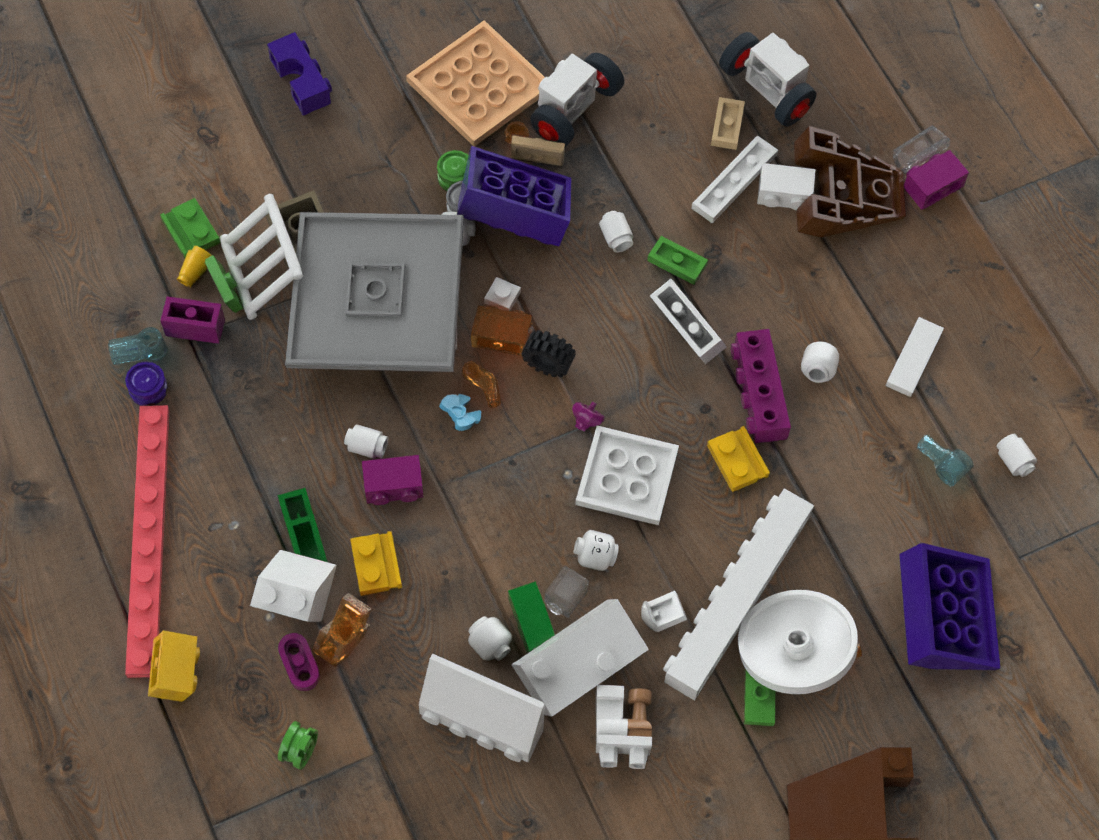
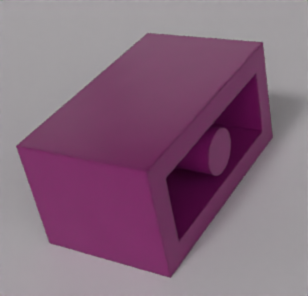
M948 150L941 155L939 153L935 154L927 163L921 166L916 165L912 167L906 174L904 189L920 209L923 210L964 187L969 172L951 150Z
M167 296L160 321L164 334L167 337L219 344L225 317L221 304Z
M419 455L362 461L367 504L385 505L389 501L401 500L403 502H412L418 498H423Z

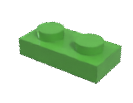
M663 236L659 238L647 259L648 262L695 285L708 264V259Z

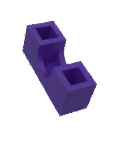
M294 32L267 44L270 61L280 78L289 74L301 75L299 78L290 81L292 98L303 116L331 104L330 93L333 91L331 84L327 78H322L320 66L316 59L310 58V51L304 40L300 41Z

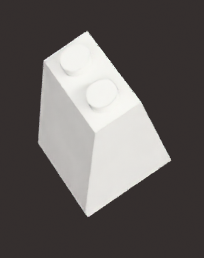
M280 550L258 576L250 606L307 622H321L337 565Z

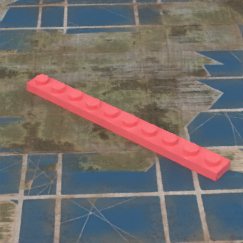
M168 405L140 406L125 671L127 678L150 677L153 640L159 635L170 411Z

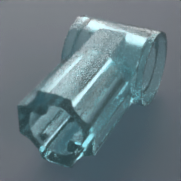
M147 327L137 335L109 340L108 343L113 365L142 359L159 361L166 356L168 351L161 332L153 327ZM157 342L156 345L148 347L150 343Z

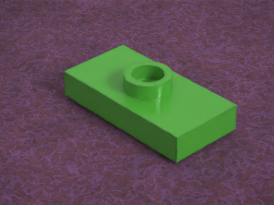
M214 255L205 259V264L224 303L235 313L242 310L243 306L234 290L237 287V283L231 273H226L224 267Z
M745 669L744 724L774 726L775 691L757 682Z

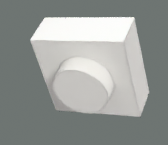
M496 277L484 298V304L509 314L521 293V287Z

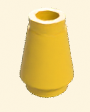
M198 246L188 250L177 281L191 288L208 269L205 259L212 255Z

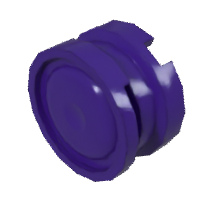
M137 363L126 374V387L135 403L141 406H148V404L152 403L156 405L166 396L167 381L163 370L155 363Z

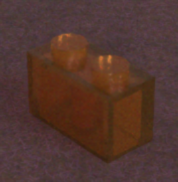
M478 305L471 332V347L521 356L531 333L532 315L519 310L507 311L501 310L496 306Z

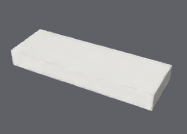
M920 317L918 318L886 383L887 387L909 397L912 396L943 332V327Z

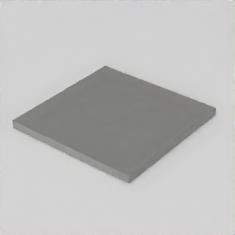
M300 212L296 256L303 273V278L293 280L286 367L454 372L464 228L463 215Z

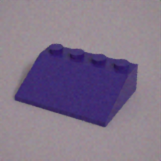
M471 146L459 195L457 215H463L467 220H476L496 229L501 228L514 232L518 236H527L544 244H552L559 247L570 223L571 178Z
M920 543L900 553L908 665L928 669H1001L990 559L925 543Z

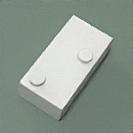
M609 599L520 658L512 666L531 697L545 703L544 715L554 716L649 649L618 599Z

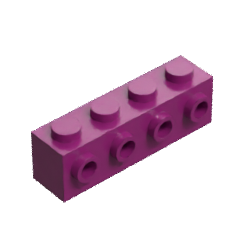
M770 330L737 332L735 342L731 344V356L738 363L736 379L738 384H742L744 391L741 393V403L743 409L748 410L749 417L746 418L748 434H753L754 444L787 440L791 425Z

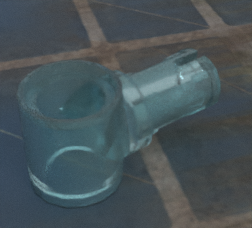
M925 435L917 444V449L935 462L934 466L936 467L938 477L949 486H954L974 467L972 459L960 449H955L954 451H951L949 448L945 449L929 435Z

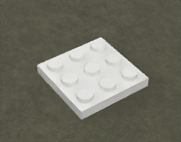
M596 426L575 505L659 525L679 445Z

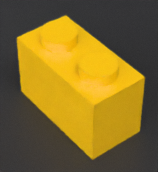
M162 631L154 638L148 689L149 697L183 702L195 692L197 676L194 675V670L200 656V648L197 647V636Z

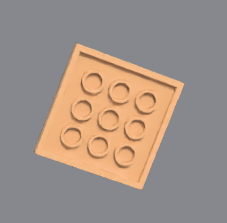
M482 21L406 75L407 82L474 147L538 101V87L545 78L486 21Z

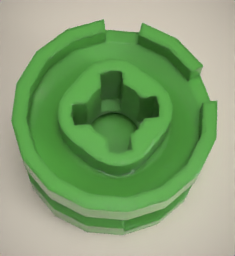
M453 150L446 152L439 158L437 162V179L439 185L444 190L448 191L452 184L463 181L469 156L467 153Z
M294 721L282 740L278 752V760L281 762H291L293 767L302 770L313 753L318 739V730L311 727L308 729L301 728V724Z

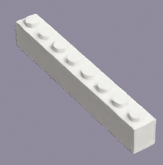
M783 489L779 497L776 495L772 497L766 508L769 513L765 519L760 517L752 529L755 535L751 541L746 539L737 553L741 557L736 564L731 562L723 575L726 578L725 582L721 587L716 585L708 598L711 604L707 610L701 608L693 622L697 626L692 633L687 631L678 646L682 648L677 657L671 655L663 669L667 672L664 683L694 701L696 700L738 633L745 616L760 598L810 518L814 507L813 504L786 489Z

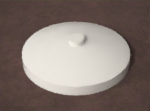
M789 590L763 599L748 612L740 626L738 646L745 669L757 682L781 693L808 694L835 684L850 670L858 651V635L852 616L835 599L815 591Z

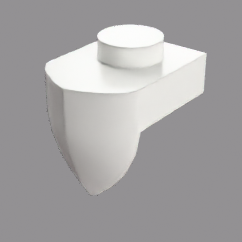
M675 591L652 601L643 602L641 608L642 620L653 631L660 632L687 620L678 594Z

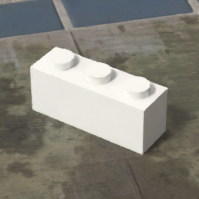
M669 279L650 295L705 364L726 348L721 338L672 279Z

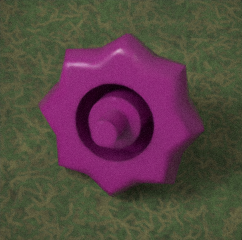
M592 401L589 406L577 402L573 405L572 411L576 419V428L585 432L589 427H595L604 422L605 417L595 410L597 403Z

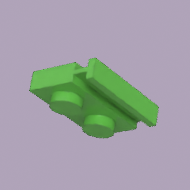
M195 198L172 208L171 212L167 214H160L162 222L184 258L188 250H192L194 246L207 250L220 243L219 236Z

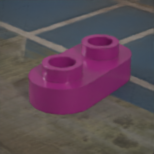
M297 633L285 635L279 642L278 651L290 682L297 690L309 691L318 684L320 679L319 670L312 652L302 635ZM291 648H298L299 652L292 655L289 653ZM304 673L310 675V678L306 681L299 679Z

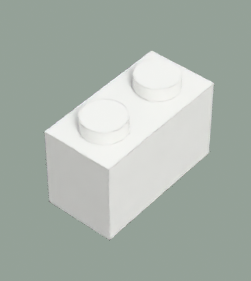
M762 163L757 204L797 210L814 192L815 169Z

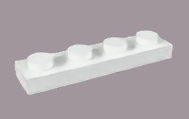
M756 136L692 203V209L713 223L761 173L762 163L769 164L777 156L778 149L759 136Z

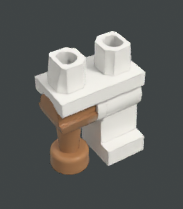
M597 685L596 753H599L601 767H617L618 754H629L630 768L645 769L647 757L650 755L652 747V727L647 721L646 706H649L652 702V692L641 688L629 690L628 703L633 706L632 719H623L624 686Z

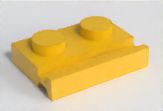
M745 426L740 427L737 431H730L707 442V447L732 492L756 483L759 479L769 477L770 472Z
M388 531L387 534L379 535L377 533L350 539L360 596L389 591V589L396 587L398 589L402 588L392 531Z

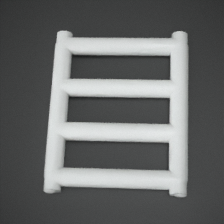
M273 194L264 196L265 202L229 234H223L219 237L230 272L237 283L236 288L249 320L256 318V312L290 282L303 278L298 258ZM269 213L273 224L236 256L233 244ZM277 235L281 247L244 278L241 266ZM286 258L289 269L252 300L249 288L281 260Z

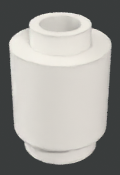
M610 211L604 214L599 225L608 246L616 253L629 249L633 245V234L624 214L617 211Z
M356 424L353 429H348L344 444L348 445L349 452L373 459L376 457L382 458L388 445V436L383 435L381 431Z
M1011 434L997 444L998 454L1013 476L1020 475L1024 477L1035 470L1036 467L1034 465L1037 459L1022 438H1018L1016 434Z

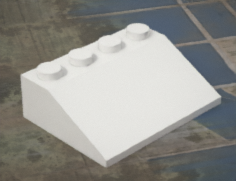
M432 654L419 701V713L423 715L422 718L433 725L441 723L450 727L449 730L459 737L465 738L468 735L477 739L476 742L486 749L493 750V748H497L505 752L504 755L513 761L520 762L524 760L529 762L543 733L545 703Z

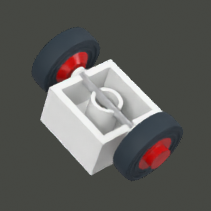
M750 32L742 33L726 47L720 57L719 66L729 76H735L747 67L745 80L776 107L774 116L785 127L799 121L808 112L816 99V91L809 84L805 83L809 69L806 59L793 51L784 39H780L774 33H771L762 41H759Z
M591 53L584 61L574 54H571L566 60H561L556 66L555 71L549 77H545L539 84V107L532 113L530 118L535 132L541 139L564 143L566 147L575 135L571 124L595 100V90L604 96L611 97L624 86V76L621 70L610 58L601 53Z

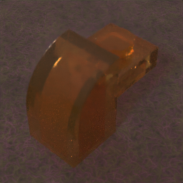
M347 593L342 597L334 619L320 629L312 651L334 667L338 666L352 653L366 634L370 626L367 620L372 609L350 593Z

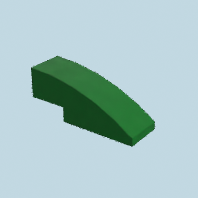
M306 488L277 495L294 554L328 562Z
M536 581L508 590V600L528 654L553 637L555 633Z

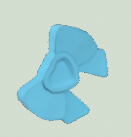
M451 394L441 400L439 407L448 412L452 421L455 422L456 430H468L474 423L478 424L481 420V411L466 413V408L464 407L469 403L471 397L463 394L458 396Z

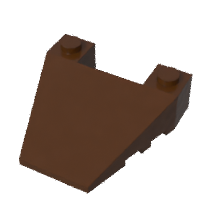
M809 126L794 142L795 164L816 169L819 175V195L811 194L797 209V229L799 233L822 238L906 217L903 171L876 156L871 158L860 152L861 148L855 144L849 146L839 140V135L831 131Z
M880 747L788 784L786 787L789 840H919L918 838H887L884 787H908L914 778L911 747Z

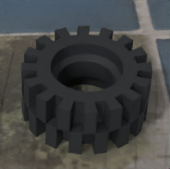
M537 330V332L533 331L530 334L521 356L524 362H528L527 365L530 367L534 366L537 372L543 371V374L547 376L551 374L552 377H563V375L567 374L575 358L576 351L572 349L573 346L570 343L566 344L567 340L564 338L559 339L556 334L552 336L548 331L543 333L541 330Z

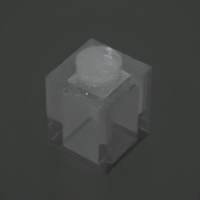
M565 565L545 591L544 603L554 614H563L569 618L587 594L589 580Z

